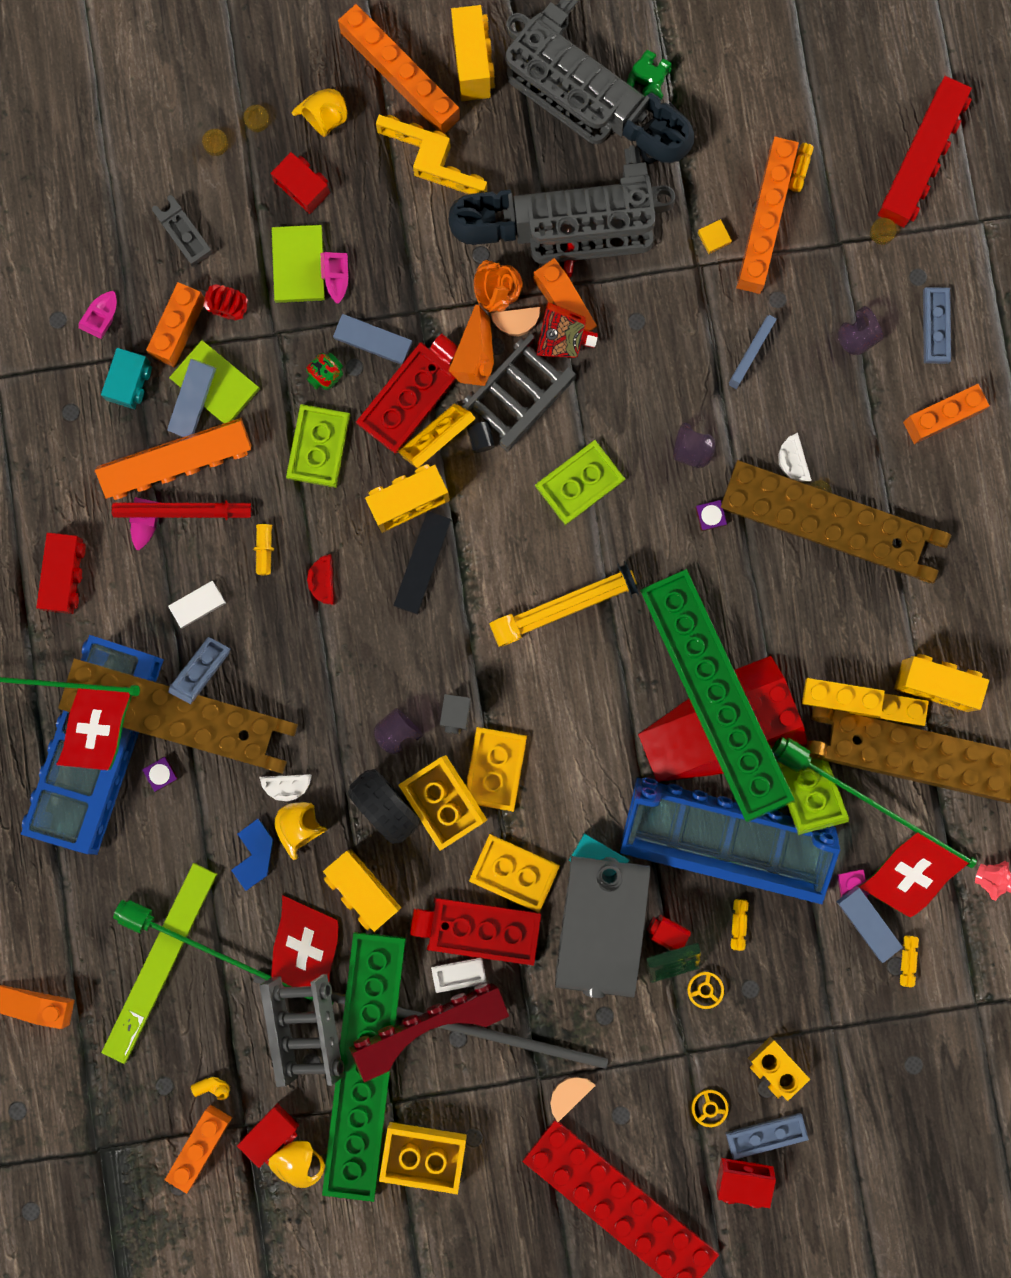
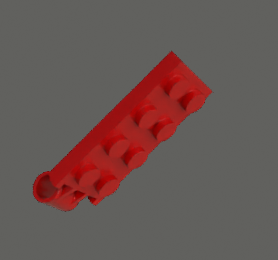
M440 334L435 339L430 349L423 342H420L358 418L356 424L396 455L457 380L449 372V368L458 345L443 334ZM431 366L436 368L434 371L429 370Z
M434 898V911L413 909L410 935L430 938L427 945V950L534 966L541 913ZM444 922L449 924L448 929L442 928Z

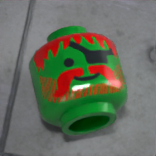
M330 352L327 355L319 353L306 367V372L309 375L306 380L316 390L319 387L324 390H330L342 378L343 372L341 369L343 365Z

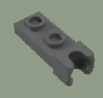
M169 195L167 197L170 203L168 211L163 212L157 206H153L152 211L193 267L213 252L175 198Z

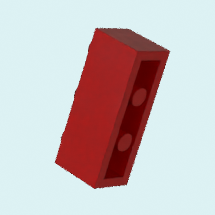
M56 533L46 534L37 609L73 614L74 608L78 607L77 583H80L82 580L80 560L84 558L86 551L85 543H83V539L80 537Z

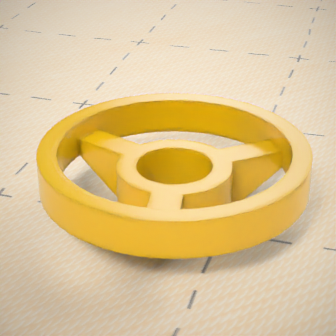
M700 972L690 979L687 992L689 999L695 1006L702 1009H710L721 1002L724 996V986L720 978L715 974ZM701 975H706L705 981L698 985L697 990L690 992L693 981ZM711 976L715 977L720 984L721 994L719 999L713 995V987L709 983ZM704 985L710 987V992L706 995L701 993V987ZM700 995L703 998L711 997L715 1003L703 1006L696 1003L692 997Z
M703 1090L692 1101V1114L695 1120L705 1127L720 1125L728 1115V1103L725 1097L716 1090ZM708 1093L719 1095L725 1103V1110L718 1108L717 1104L709 1099ZM704 1094L706 1102L702 1106L703 1113L697 1118L695 1103ZM710 1104L715 1106V1111L711 1114L706 1112V1107ZM717 1114H724L716 1123L708 1124L702 1122L706 1117L712 1118Z

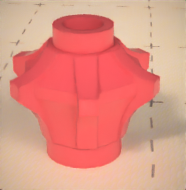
M1003 861L996 865L980 864L977 871L975 883L981 885L994 901H997L1006 892L1011 893L1009 862Z

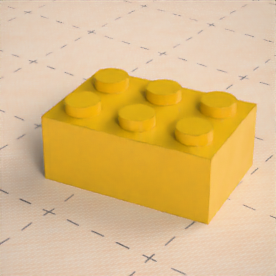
M481 5L451 8L461 101L491 98L490 89L495 88V76L491 58L492 51L488 34L487 14L482 15Z
M429 464L421 466L415 470L416 474L408 478L405 475L400 476L392 481L393 485L384 489L380 486L368 493L369 496L365 497L381 533L450 501L447 488L435 465L431 467Z
M922 654L902 660L894 690L965 712L981 710L989 683L988 679L982 678V673L969 669L967 672L957 670V665L948 662L937 664L932 662V657Z
M447 755L435 760L398 785L440 851L487 821L486 816Z
M352 849L343 853L323 871L326 875L323 878L332 890L338 889L343 895L340 898L349 910L354 908L360 915L357 919L366 930L371 928L375 932L401 909V906Z
M390 1122L387 1128L379 1182L458 1194L467 1134Z

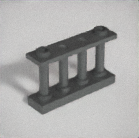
M532 334L526 339L522 337L515 344V351L487 380L486 385L481 386L476 393L470 392L462 402L464 404L463 408L470 412L474 409L500 433L502 438L500 446L506 452L518 442L571 385L576 376L569 367L564 372L561 370L558 372L542 356L537 355V352L531 347L535 339ZM523 355L528 357L552 379L551 382L553 384L547 390L544 388L541 390L514 366ZM506 373L535 397V403L530 409L521 406L497 384ZM489 391L517 415L519 421L513 427L510 425L506 426L480 402Z
M322 974L311 981V986L284 987L281 976L271 977L259 985L276 1087H286L298 1078L299 1074H326L327 1086H332L344 1077V1063L341 1060L331 1000L332 988L328 982L327 974ZM313 997L315 1012L289 1013L286 1008L285 998ZM317 1023L319 1037L292 1038L289 1024ZM321 1048L324 1063L297 1064L295 1062L293 1049Z

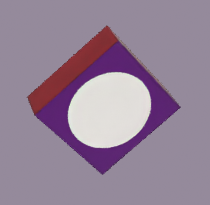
M721 500L695 507L701 532L727 525L723 508H720L722 505Z
M163 757L142 769L154 792L178 780L167 757Z

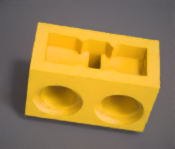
M771 1037L748 1057L753 1063L749 1068L759 1079L763 1076L767 1078L771 1083L768 1088L778 1099L783 1096L787 1101L790 1100L810 1080ZM768 1054L773 1055V1064L769 1067L762 1066L763 1057ZM785 1074H790L792 1076L790 1085L781 1086L780 1078Z

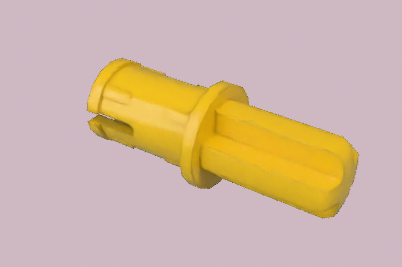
M258 524L256 525V547H254V551H256V574L265 576L271 574V552L274 551V548L271 547L272 525Z

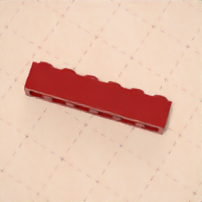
M944 76L877 216L903 228L909 220L914 222L920 210L917 207L919 199H925L931 187L927 185L930 177L934 178L941 166L937 161L940 155L945 156L951 145V142L947 140L951 133L955 135L962 121L958 117L961 112H966L972 100L968 97L972 89L971 87Z

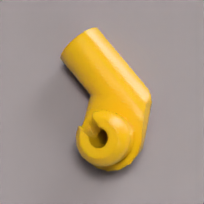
M210 1076L192 1084L191 1090L195 1097L210 1092L217 1096L218 1100H225L229 1096L230 1087L225 1081L215 1076Z

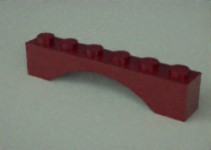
M489 982L479 984L474 988L475 991L466 995L465 993L457 994L450 999L451 1002L444 1005L435 1004L427 1008V1012L422 1015H410L402 1020V1024L395 1027L393 1025L386 1026L378 1031L379 1034L373 1037L364 1036L354 1041V1045L350 1046L349 1049L362 1080L367 1082L388 1072L403 1049L415 1038L431 1029L455 1023L487 1027L509 1017L498 987L493 983L489 984Z

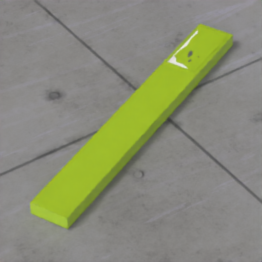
M193 863L162 927L187 938L216 879L217 873ZM159 932L101 1052L102 1054L123 1064L127 1062L184 942Z

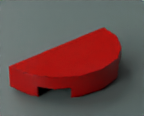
M332 554L322 556L314 562L308 571L307 577L310 592L317 600L328 605H334Z

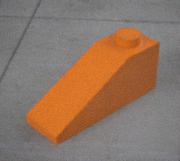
M555 258L534 271V282L549 303L584 316L586 319L584 330L591 331L597 327L571 280Z
M475 305L450 365L449 372L460 383L485 386L494 365L491 318L480 305Z
M0 985V1014L57 1029H63L70 1025L75 999Z

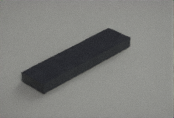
M427 511L394 602V607L418 615L452 521L450 518Z

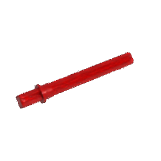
M225 500V503L114 502L112 503V516L114 518H225V521H228V518H251V503H228V500Z

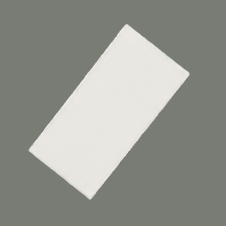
M211 581L168 607L180 628L183 629L223 606L226 602L214 581Z
M473 958L431 967L436 993L476 986L487 982L483 958Z

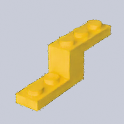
M379 114L376 121L379 134L420 147L413 165L414 176L466 194L488 191L487 182L481 176L463 174L459 169L452 166L444 167L451 148L450 138L440 131L430 132L424 130L422 126L416 123L406 124L400 122L397 117L392 115L385 117Z
M806 678L802 704L847 711L850 714L874 719L925 726L929 701L884 694V690Z

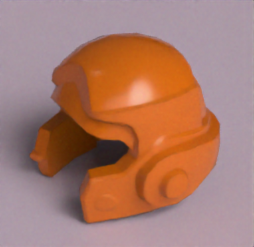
M485 260L478 266L474 276V292L479 305L487 312L505 311L510 304L518 299L522 292V278L518 270L512 265H500V263Z

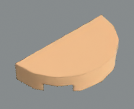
M540 307L490 313L494 326L508 336L519 337L528 334L535 327L539 320Z
M569 1077L557 1084L552 1092L550 1102L552 1114L557 1122L595 1087L593 1082L587 1078Z

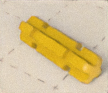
M807 143L800 145L788 186L789 190L794 192L801 191L813 152V145Z
M735 899L733 905L735 914H733L732 919L733 938H731V949L743 951L746 947L744 936H746L748 915H746V911H748V901Z
M906 935L903 938L905 950H902L901 971H903V975H900V985L904 987L915 986L916 977H914V973H916L918 956L916 948H918L919 939L916 936Z

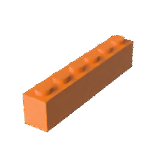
M357 4L338 20L341 34L437 131L445 134L460 120L459 107Z
M774 137L737 281V289L760 294L765 285L799 142Z
M238 418L96 467L95 473L105 498L113 497L114 500L127 496V491L137 488V491L141 492L151 488V483L160 480L162 484L168 483L176 479L175 475L185 472L186 476L199 472V467L208 464L210 468L224 463L223 459L231 456L234 459L245 457L248 455L247 451L251 450L252 446L242 418Z

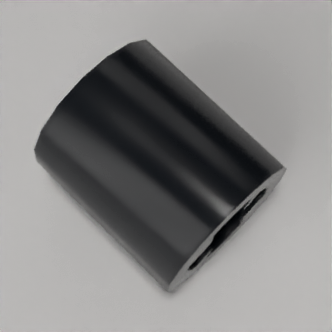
M479 422L467 427L474 453L485 452L495 447L488 422Z

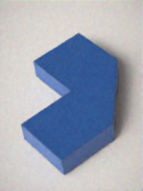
M260 819L255 820L237 833L252 854L231 870L245 891L268 876L274 838Z

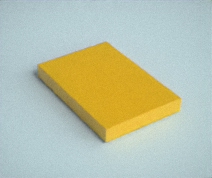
M454 403L403 446L399 453L405 460L419 468L476 418L470 411Z
M480 727L476 728L466 787L479 806L514 812L527 736Z
M489 834L469 882L540 913L560 865Z

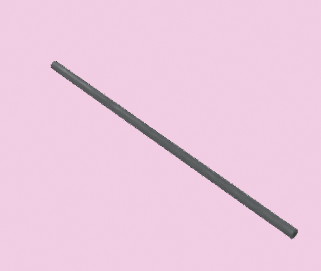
M257 975L254 976L253 982L259 984L266 981ZM332 991L331 1000L345 1005L346 994ZM401 1007L397 1009V1018L401 1019L414 1014L417 1016L424 1014ZM455 1023L438 1027L604 1069L607 1068L608 1058L466 1023Z

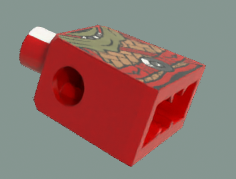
M548 302L537 345V355L576 358L578 357L580 345L595 348L598 333L584 330L586 325L584 316Z

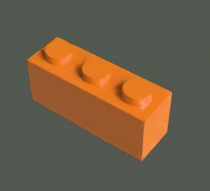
M177 282L146 349L152 358L176 367L204 306V296L200 291Z
M976 384L910 415L903 423L913 443L916 444L982 413L990 405L979 384Z
M210 1104L198 1121L166 1176L165 1181L187 1194L198 1179L233 1117Z

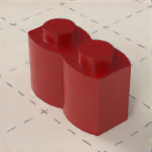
M661 914L657 918L653 916L646 928L649 932L648 937L651 940L677 954L682 952L691 934V931Z

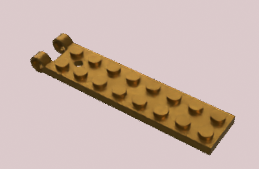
M739 460L735 464L720 507L724 511L932 584L935 583L939 571L929 566L917 564L924 543L928 542L935 546L947 548L951 538V534L917 524ZM894 539L901 541L900 548L893 547L892 542Z
M75 658L67 679V683L129 688L131 685L139 686L140 693L138 696H132L124 717L123 728L278 773H284L287 761L265 755L272 730L295 736L298 724L200 695L196 697L192 704H189L169 693L170 686ZM64 688L58 709L70 712L78 689ZM242 730H246L249 734L246 740L239 738V733Z
M813 706L811 719L819 723L831 724L832 728L829 746L820 741H807L806 748L810 750L809 756L812 759L833 762L1011 804V750L848 712ZM854 736H858L861 739L860 745L854 744Z

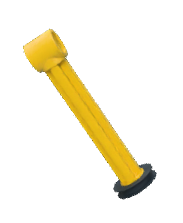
M625 561V565L619 566L617 563L619 573L516 616L510 614L492 621L489 625L498 647L511 644L521 639V635L626 591L631 598L632 594L635 593L639 596L636 587L637 582L632 571L629 570Z

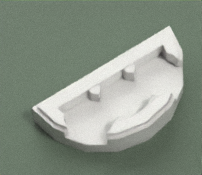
M796 433L788 437L781 445L778 454L779 466L788 478L801 483L811 482L799 435Z
M312 775L260 777V782L266 793L275 800L291 801L298 799L306 792L310 786Z

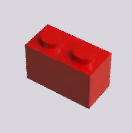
M290 152L270 174L275 184L305 211L311 214L330 194L329 182L320 172L315 174L309 168L310 164L301 155L296 157Z
M277 1103L238 1143L237 1147L258 1168L264 1163L269 1166V1158L277 1152L276 1150L283 1143L287 1145L297 1137L298 1134L295 1131L299 1124Z
M721 1158L716 1183L718 1200L728 1204H746L753 1208H770L776 1182L773 1166Z

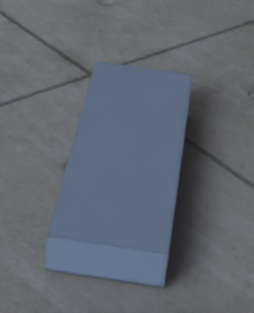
M950 288L923 289L924 363L949 364L951 362Z
M344 314L341 315L333 335L335 340L401 365L405 362L413 343L410 339Z
M769 315L765 318L730 379L729 386L735 389L738 388L777 320L773 316Z
M190 359L167 431L182 437L195 433L216 371L215 367L195 359Z
M208 637L171 684L168 692L192 704L229 655L230 648Z
M855 886L836 901L880 962L884 963L903 948L858 886Z
M801 1113L725 1132L733 1160L809 1140Z

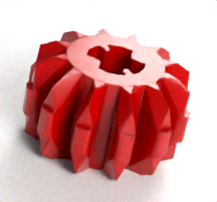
M215 284L209 286L208 292H206L204 297V307L208 312L228 320L236 321L243 318L248 302L245 294L224 285Z

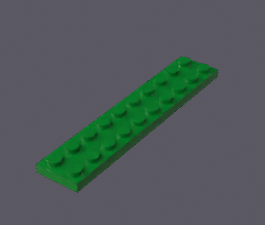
M687 569L641 589L640 592L746 823L795 802Z
M361 932L353 933L340 1040V1055L344 1063V1077L335 1083L322 1196L375 1201L390 1070L364 1082L360 1077L349 1047L353 1046L354 1041L361 1037L368 1036L370 1038L379 1034L378 1031L386 1026H396L406 938Z

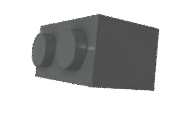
M444 694L440 726L445 728L446 733L461 735V730L467 731L471 698Z

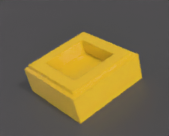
M721 219L698 230V235L708 254L732 242Z

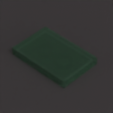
M692 944L647 958V973L650 983L699 969L701 957L699 944Z

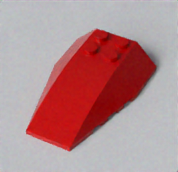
M772 656L735 669L737 678L771 750L781 736L785 739L790 738L806 748L807 739L804 725L786 680ZM690 699L684 701L638 734L657 782L724 774Z

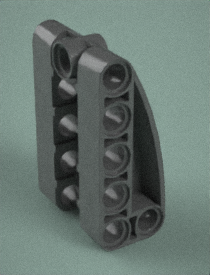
M571 856L556 966L555 988L582 991L586 996L593 998H603L606 994L634 998L646 915L650 866L620 863L612 857L596 860L593 858ZM613 869L616 873L613 876H605L603 871Z

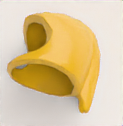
M327 88L307 97L292 110V115L302 114L311 126L325 138L331 130L346 121L347 107L344 97L339 91Z
M290 803L281 807L275 817V829L278 837L293 860L298 859L297 850L328 830L317 822L312 803Z
M294 1141L275 1152L269 1158V1167L282 1181L288 1182L296 1188H306L312 1186L321 1178L324 1173L325 1162L312 1149L308 1141ZM313 1155L319 1158L320 1170L315 1176L309 1177L308 1170Z

